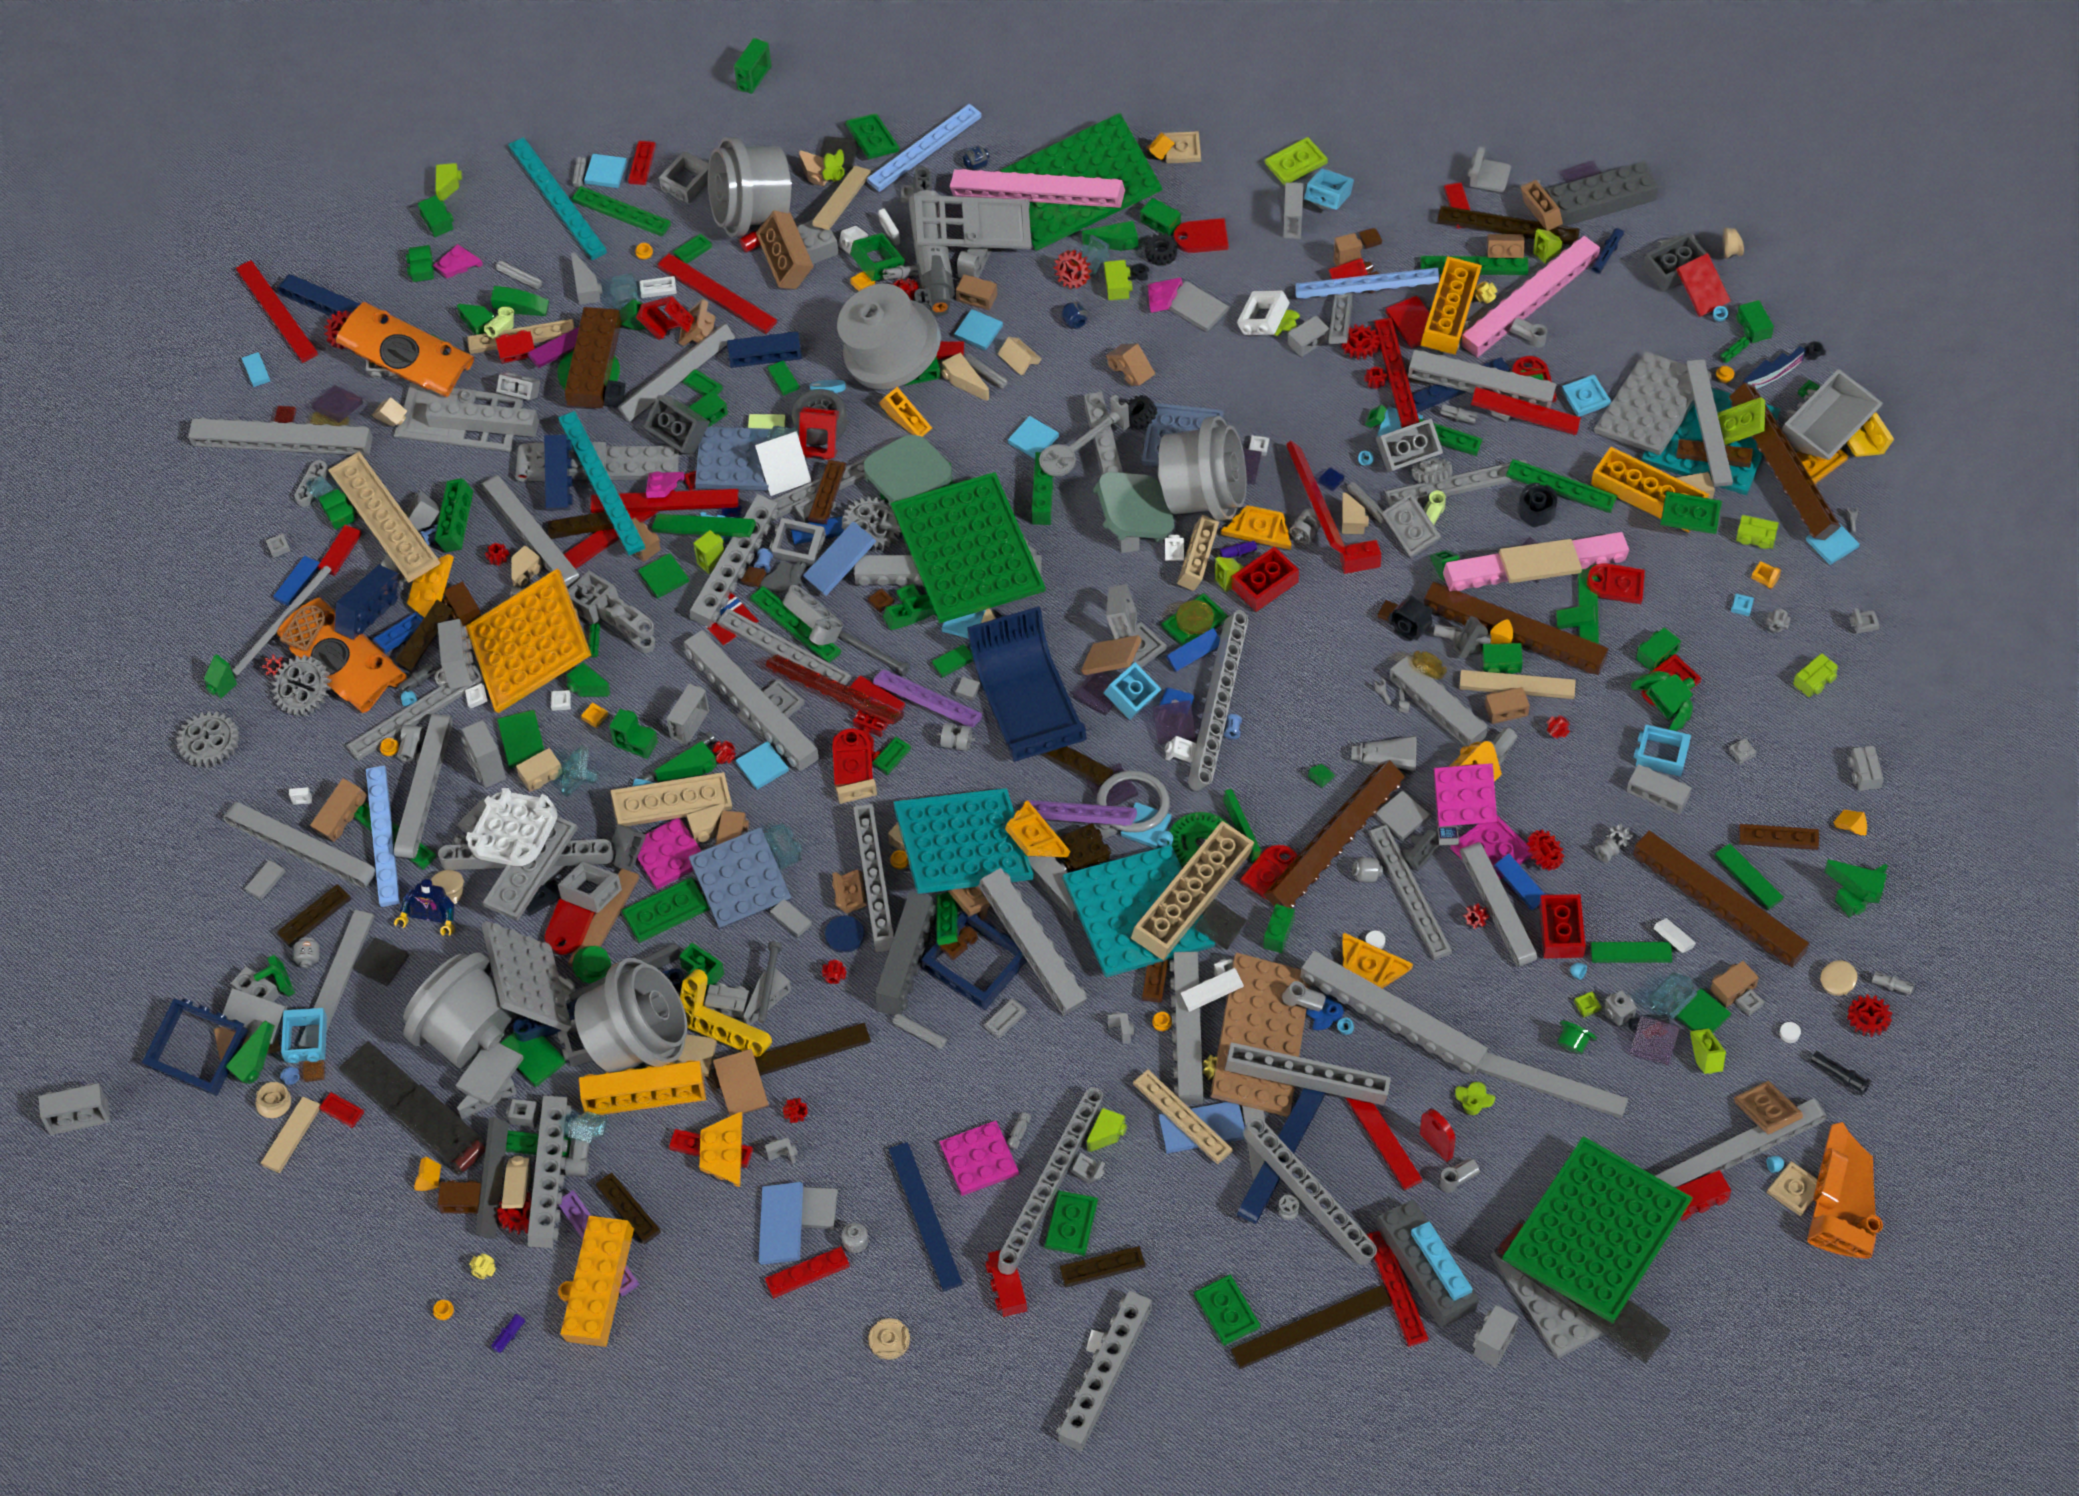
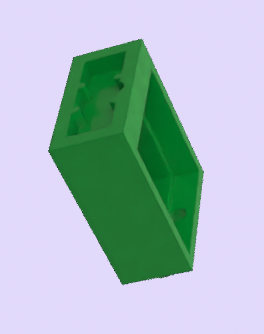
M753 38L734 65L737 89L753 94L772 66L769 43Z
M883 233L857 239L852 243L850 255L871 281L883 279V275L887 274L883 273V270L886 268L890 269L904 265V258ZM878 250L885 260L874 263L866 253Z

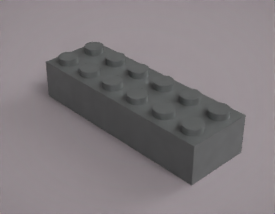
M1643 161L1551 187L1546 192L1560 209L1563 222L1561 225L1568 226L1656 201L1659 187L1647 164Z
M909 892L875 992L878 1012L895 1016L896 1014L902 1015L903 1010L906 1011L909 1001L907 997L913 991L914 976H918L920 969L918 964L925 955L924 946L930 940V928L936 922L937 915L934 914L936 905H933L932 896Z
M1413 1199L1379 1215L1375 1227L1377 1231H1380L1386 1245L1388 1244L1401 1268L1441 1328L1476 1311L1479 1298L1474 1290H1472V1293L1453 1301L1411 1235L1412 1229L1428 1222Z

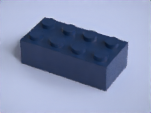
M379 564L336 602L335 632L354 640L357 636L363 634L367 627L373 625L377 618L384 615L388 608L395 605L398 599V573Z

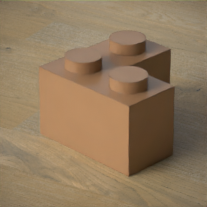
M1138 343L1121 344L1106 355L1109 367L1114 371H1123L1125 380L1131 386H1140L1155 375Z

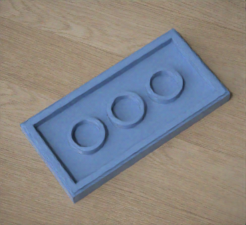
M853 521L803 576L827 596L877 541Z
M1224 1102L1191 1108L1226 1143L1245 1139L1243 1135L1245 1127L1239 1104ZM1165 1114L1158 1115L1167 1154L1200 1148Z
M801 1182L762 1187L759 1263L761 1265L800 1260L803 1184Z

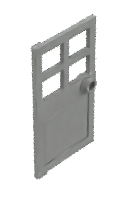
M913 195L917 245L1031 249L1032 247L1029 199ZM922 202L939 203L940 218L923 217ZM945 203L962 204L963 218H946ZM923 223L940 224L941 239L924 238ZM946 224L963 225L964 239H947Z
M410 383L403 407L407 410L404 415L406 419L401 425L396 427L394 437L511 452L514 435L506 434L504 444L487 442L489 432H483L481 441L464 439L467 430L429 427L426 412L429 400L474 404L476 398L492 400L491 406H497L498 401L515 403L513 408L522 409L524 399L505 394L453 388L450 395L446 398L430 389L426 390L414 383Z

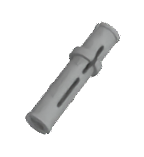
M1436 624L1434 636L1449 638L1451 641L1458 639L1463 629L1456 628V626L1447 627ZM1488 634L1485 637L1477 638L1476 642L1479 644H1490L1492 635Z

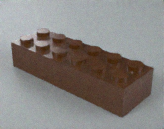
M583 308L565 388L567 406L603 408L607 382L610 378L621 327L618 309Z

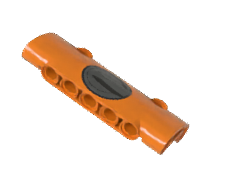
M366 302L361 303L352 312L336 338L337 343L351 349L358 356L446 398L452 392L463 370L468 371L474 362V356L452 346L449 342H444L390 315L387 311L380 310ZM384 317H388V321L385 324H381V320ZM445 349H451L448 355H443Z
M319 597L306 603L283 622L277 630V635L280 638L283 636L300 609L311 605L321 608L325 614V622L309 649L305 651L289 645V650L301 658L303 655L321 661L327 667L326 671L330 673L326 678L331 679V682L327 683V685L340 697L351 702L360 712L366 713L373 707L389 685L398 687V684L405 681L406 674L364 634L352 640L335 632L334 618L336 611L322 598ZM306 610L305 614L311 613L312 610ZM321 612L315 614L317 618L323 617ZM313 615L307 617L308 622L315 620ZM305 618L298 620L299 625L306 623ZM316 622L309 624L310 629L317 627ZM307 625L300 627L301 632L308 630ZM298 628L291 630L292 635L299 633ZM310 633L303 634L304 639L311 637ZM301 636L294 637L295 642L302 640Z

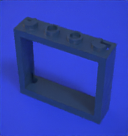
M963 911L957 918L958 933L968 924L1015 955L1014 959L985 992L936 961L937 957L943 952L937 942L922 958V969L983 1010H986L1025 965L1027 960L1009 935L1000 933L992 924L980 920L977 914L969 917Z
M174 998L142 1064L152 1070L217 1096L230 1071L226 1065L241 1049L249 1031L244 1028V1023L233 1019L231 1022L227 1020V1016L219 1012L212 1014L210 1009L202 1005L195 1007L193 1002L187 999H182L181 1001ZM183 1011L236 1032L211 1083L158 1061Z

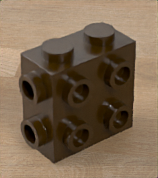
M1093 823L1059 837L1070 850L1069 856L1063 857L1068 872L1110 862V847L1108 844H1104L1101 831L1096 829Z

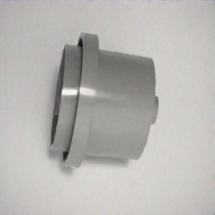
M724 137L718 148L712 151L708 165V194L712 215L716 224L719 227H723L730 237L746 235L750 225L763 224L773 210L789 213L792 181L788 163L781 147H745L739 137Z
M876 284L860 290L845 303L837 320L838 334L844 343L843 358L845 365L856 381L869 388L891 389L914 380L930 366L940 347L941 331L931 311L921 303L910 300L908 295L895 285Z
M1221 416L1206 417L1200 429L1165 434L1161 439L1158 478L1165 502L1173 514L1210 511L1212 516L1218 521L1230 520L1235 516L1237 508L1242 507L1245 501L1247 478L1242 444L1236 429L1231 425L1227 426Z
M480 952L469 956L458 954L436 969L416 991L404 1011L403 1020L406 1022L403 1032L404 1037L414 1046H421L426 1043L431 1044L457 1068H463L471 1064L482 1047L487 1051L494 1048L502 1039L503 1032L510 1024L515 1013L501 1008L495 981L489 976L492 969L490 960Z
M626 958L611 966L607 972L605 983L584 993L576 1001L575 1023L580 1039L591 1058L605 1071L621 1072L626 1069H632L644 1062L655 1067H663L676 1061L681 1056L687 1035L685 1010L672 983L656 967L636 958Z

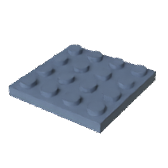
M1154 403L1157 407V415H1155V420L1148 424L1142 465L1159 466V447L1161 439L1165 434L1200 429L1206 417L1221 416L1223 418L1224 410Z
M707 427L698 448L696 489L769 491V485L766 483L755 445L772 440L773 429Z
M761 827L688 858L719 929L772 908L784 899L786 901L792 899Z

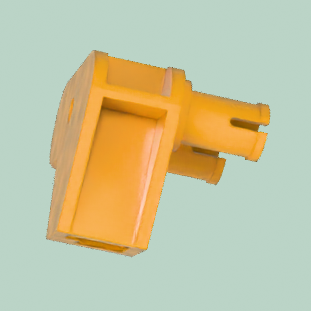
M1489 741L1473 742L1469 746H1463L1460 750L1461 755L1449 766L1493 763L1494 782L1502 775L1495 747Z

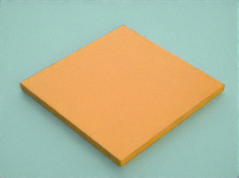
M558 568L466 625L493 708L497 713L505 710L591 656L568 589Z

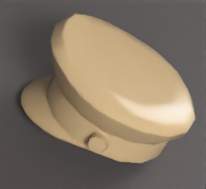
M1725 227L1722 237L1724 257L1727 259L1731 255L1742 256L1744 245L1741 236L1736 228L1730 229Z
M443 870L431 878L429 887L434 892L438 903L443 906H452L461 899L464 879L457 871Z
M1837 960L1829 963L1822 970L1820 981L1829 994L1834 996L1847 995L1856 985L1857 972L1849 962Z
M279 1082L266 1083L257 1091L256 1109L259 1114L266 1118H278L289 1109L291 1095L287 1088Z

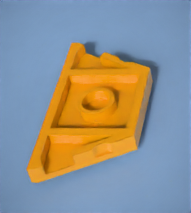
M1247 505L1240 514L1232 519V522L1227 527L1224 526L1221 530V535L1291 550L1292 543L1289 539L1285 517L1282 512Z
M450 554L438 558L440 562L438 566L413 580L407 604L424 618L436 600L442 601L454 559Z
M1028 800L1025 801L1020 811L1018 810L1014 818L1010 819L1007 823L1005 830L1027 856L1068 857L1070 850Z
M1343 934V967L1383 989L1412 970L1413 963L1351 935Z
M738 1112L702 1129L700 1138V1171L713 1174L718 1179L730 1181L736 1187L741 1185L742 1112Z

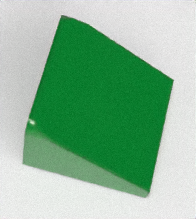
M1322 763L1310 768L1308 771V777L1321 788L1336 776Z

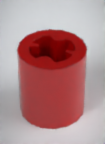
M756 231L739 239L741 247L746 253L761 246Z

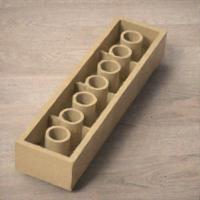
M1222 821L1137 923L1131 939L1164 961L1247 859L1254 842Z

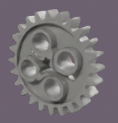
M870 497L867 498V501L860 498V503L854 501L853 506L848 505V510L844 511L842 529L845 531L854 521L877 541L872 546L874 551H876L877 547L883 550L884 545L889 548L890 543H895L896 538H899L900 532L880 528L885 510L892 511L889 503L887 505L884 504V499L878 502L877 497H875L874 501H871Z
M303 655L302 658L296 656V660L290 658V664L283 663V670L278 668L280 675H274L278 680L272 683L276 686L272 692L277 694L273 699L278 701L277 705L282 707L281 710L290 715L294 714L300 717L302 714L307 716L308 711L313 714L314 707L320 709L319 703H326L323 697H329L326 690L331 689V687L327 686L331 679L326 677L330 673L326 671L327 667L321 661L311 656ZM292 680L301 685H306L310 688L315 689V691L312 692L303 687H298L294 684L288 683V681Z
M208 711L207 716H204L200 712L199 718L193 715V721L187 719L188 725H181L183 731H178L179 737L176 738L178 742L177 748L181 757H184L186 762L190 761L191 765L197 763V766L200 768L202 764H205V767L208 768L209 763H212L215 767L217 761L223 764V758L229 760L228 754H234L233 748H238L237 742L240 741L238 729L235 722H232L230 717L226 718L224 713L219 716L217 711L214 715H211V712Z

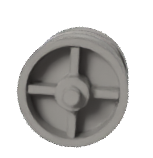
M1305 509L1290 528L1292 537L1302 544H1309L1322 527L1315 511Z
M946 722L942 732L937 734V736H941V747L952 749L956 746L957 750L968 751L971 742H975L976 739L972 738V727L961 725L958 728L956 724Z

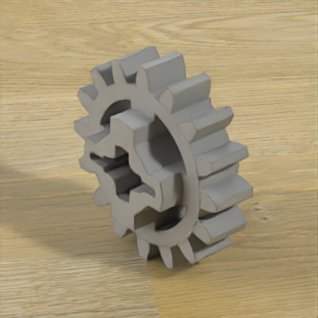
M1430 458L1429 460H1422L1421 463L1417 462L1416 465H1413L1412 469L1414 480L1419 482L1425 481L1428 484H1433L1436 481L1441 482L1452 475V464H1450V461H1446V459Z

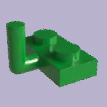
M275 955L267 958L270 966L253 975L258 982L272 974L276 979L275 986L280 993L283 992L288 997L295 994L283 961Z

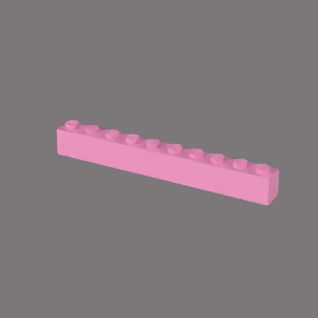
M954 169L950 183V189L954 197L1029 199V202L1121 208L1125 193L1123 182L1118 179L1085 178L1082 176L1068 177L1065 175L1051 176L1049 174L1035 175L1032 173L1020 174L1016 172L1004 173L999 171L988 172L983 170L972 171L967 169Z
M1586 236L1574 241L1572 246L1567 250H1563L1559 257L1555 260L1552 259L1532 279L1526 280L1522 287L1512 292L1511 296L1503 299L1484 318L1477 320L1473 327L1466 329L1462 334L1461 346L1478 358L1511 331L1516 318L1523 320L1593 264L1599 256L1600 247Z
M1622 532L1572 540L1582 569H1586L1594 564L1623 562L1626 560L1629 552ZM1499 553L1447 562L1443 571L1449 591H1462L1467 588H1479L1490 584L1497 585L1508 581Z

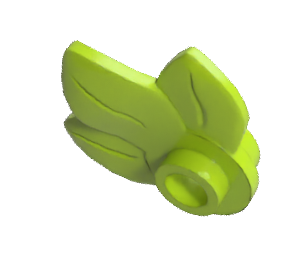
M841 149L835 155L827 153L824 157L823 164L825 169L822 172V176L827 181H840L844 176V168L842 167L844 155Z
M1287 309L1274 335L1278 337L1282 330L1290 331L1293 328H1297L1295 320L1300 317L1299 313Z
M1473 1082L1468 1088L1456 1087L1455 1097L1459 1102L1463 1103V1109L1469 1115H1477L1482 1108L1491 1107L1495 1102V1096L1486 1094V1087L1481 1082Z

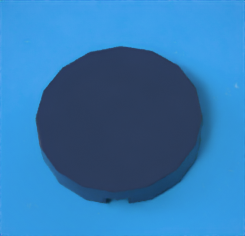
M852 916L836 917L826 926L825 937L828 946L839 953L853 952L863 943V925Z

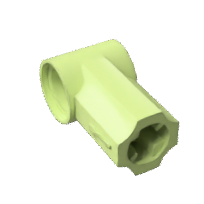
M510 307L499 308L498 315L484 326V331L487 335L494 338L504 330L512 329L514 327V310Z
M1439 490L1430 493L1429 501L1424 508L1433 525H1435L1440 514L1445 510L1446 496Z

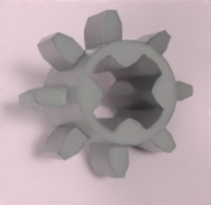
M1775 609L1774 612H1769L1766 624L1769 625L1770 630L1782 632L1783 629H1788L1791 617L1787 616L1788 613L1785 610Z
M1620 823L1617 828L1615 826L1610 828L1612 833H1609L1607 837L1612 839L1620 848L1622 844L1625 847L1628 846V840L1633 835L1629 834V827L1625 828Z

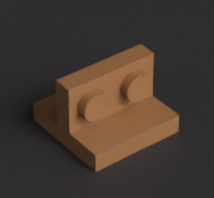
M702 299L688 311L695 319L689 332L686 333L681 328L679 344L685 346L691 340L699 343L713 332L715 316L707 312L708 301Z
M979 886L947 890L969 917L977 914L980 920L986 919L988 907L991 905Z

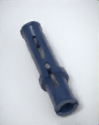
M1615 228L1610 238L1606 239L1605 246L1591 267L1594 273L1600 274L1613 251L1617 250L1618 243L1624 235L1621 229Z

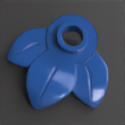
M1324 995L1326 996L1325 1003L1320 1012L1306 1008V1015L1315 1019L1312 1027L1315 1031L1327 1029L1331 1026L1332 1022H1337L1343 1017L1344 1009L1342 1005L1334 1002L1333 998L1328 995Z

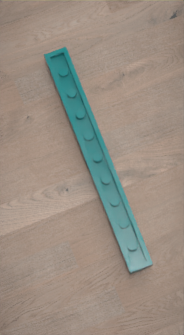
M522 137L509 143V149L589 258L594 260L607 254L605 246L526 139Z
M573 411L558 417L561 427L569 437V440L572 441V448L628 556L645 550V544L576 412Z

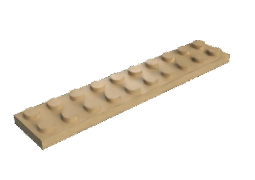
M360 451L328 469L330 475L346 494L348 500L408 583L440 564L436 555Z

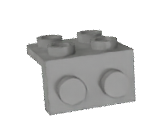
M1478 147L1477 154L1474 153L1472 158V164L1474 165L1473 167L1470 166L1468 177H1471L1470 187L1504 192L1511 171V165L1485 160V148Z

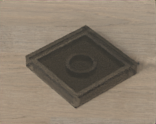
M825 136L820 157L824 158L827 153L835 155L841 149L844 155L842 167L852 170L859 145L855 139Z
M1214 899L1194 929L1228 950L1247 920Z
M375 937L353 968L356 972L388 987L409 957V954Z

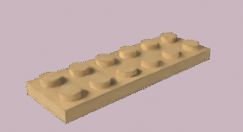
M724 772L610 790L617 826L618 824L632 826L687 817V814L724 803L725 811L732 810V802Z

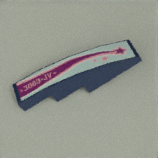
M1799 346L1790 356L1782 353L1772 363L1765 359L1743 380V383L1754 385L1756 389H1759L1776 381L1803 361L1805 349Z

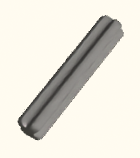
M502 260L496 264L498 271L535 289H539L542 286L541 279Z
M970 354L964 357L977 373L1001 389L1007 386L1006 378Z
M1355 482L1347 486V490L1380 523L1386 522L1381 514L1383 510Z
M896 1014L893 1018V1024L939 1049L944 1048L947 1040L901 1014Z

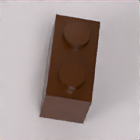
M463 581L445 589V598L442 601L453 609L451 614L453 620L460 619L462 626H466L481 617L479 607Z
M453 1180L440 1182L438 1197L440 1212L478 1214L482 1184L476 1181H468L467 1183Z

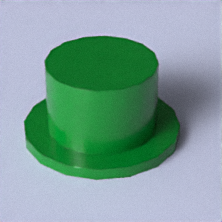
M586 946L574 955L572 967L577 978L582 982L591 984L606 977L608 970L611 968V960L606 950L602 947Z
M1564 1020L1559 1022L1563 1030L1557 1043L1571 1052L1582 1055L1589 1040L1596 1041L1597 1039L1594 1034L1576 1024Z

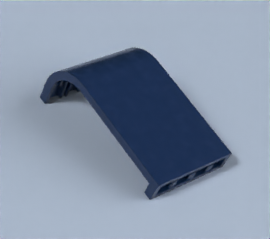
M1040 606L967 627L971 654L980 684L1014 762L1087 740L1084 723L1080 722L1051 657L1045 637Z

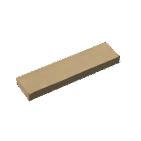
M305 1097L301 1098L262 1160V1166L277 1173L282 1171L319 1112V1103Z

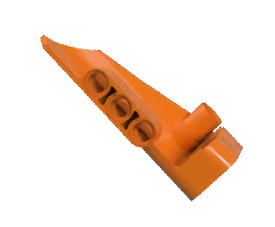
M1840 1122L1830 1126L1813 1196L1816 1205L1807 1242L1817 1248L1835 1254L1869 1259L1873 1255L1876 1234L1883 1228L1882 1220L1876 1215L1873 1156L1856 1141L1844 1123Z

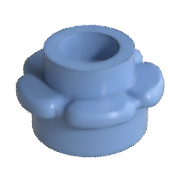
M286 1067L283 1069L280 1078L286 1085H292L300 1078L298 1074L299 1069Z

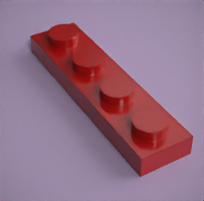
M675 1129L669 1149L700 1157L701 1135ZM742 1145L741 1167H748L753 1147Z
M841 1246L765 1278V1281L774 1299L849 1268L850 1264Z

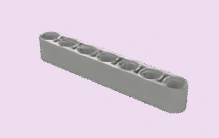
M1480 842L1461 848L1462 860L1515 965L1521 967L1536 961V951Z

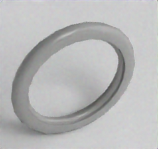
M1135 770L1122 771L1112 775L1100 787L1097 794V805L1107 806V794L1112 786L1118 782L1133 779L1144 781L1156 789L1160 797V807L1156 815L1148 821L1132 823V825L1127 826L1109 825L1118 830L1137 833L1152 829L1162 822L1168 813L1170 798L1165 786L1156 777L1149 773Z

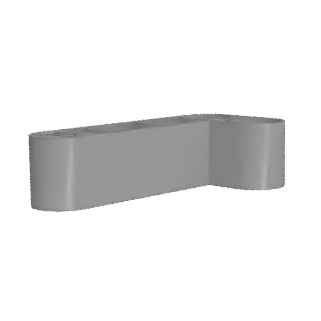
M969 247L967 252L961 251L957 260L958 278L962 279L964 274L979 278L993 248Z
M791 585L783 600V604L813 629L809 639L817 645L836 642L844 626L843 623L803 588Z

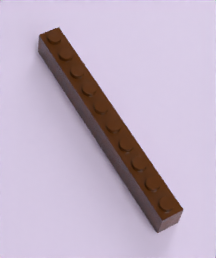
M1743 383L1729 396L1732 401V407L1761 397L1756 387L1748 383ZM1765 404L1764 432L1752 435L1751 437L1756 440L1759 451L1765 455L1766 463L1773 468L1774 476L1781 481L1784 486V492L1792 499L1791 503L1801 514V520L1809 527L1810 535L1815 539L1826 540L1841 525Z
M1434 581L1424 598V605L1429 606L1433 613L1441 615L1448 620L1462 623L1464 626L1470 616L1476 617L1487 628L1488 634H1490L1495 625L1508 619L1513 628L1511 643H1521V647L1548 656L1553 660H1559L1571 667L1585 670L1589 674L1599 676L1607 659L1609 648L1463 592L1449 591L1447 586Z
M1391 760L1379 763L1263 894L1274 907L1278 904L1293 908L1297 898L1303 896L1308 891L1307 887L1319 879V873L1327 869L1331 865L1330 861L1342 853V847L1355 838L1354 834L1357 830H1361L1367 824L1365 821L1378 812L1377 808L1379 805L1384 804L1390 798L1389 794L1400 787V782L1405 776Z
M1650 830L1635 845L1633 856L1639 862L1648 865L1653 872L1662 875L1670 884L1679 887L1684 894L1693 897L1701 906L1710 909L1718 918L1724 919L1732 928L1745 934L1750 941L1758 943L1767 953H1772L1779 958L1783 964L1793 968L1807 953L1808 941Z

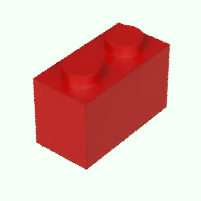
M521 330L517 334H503L499 338H495L502 364L529 358L528 352L535 349L531 331Z
M1377 540L1346 545V550L1340 553V562L1344 574L1381 567L1382 554Z

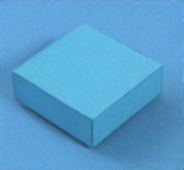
M1735 594L1731 612L1750 616L1754 598Z

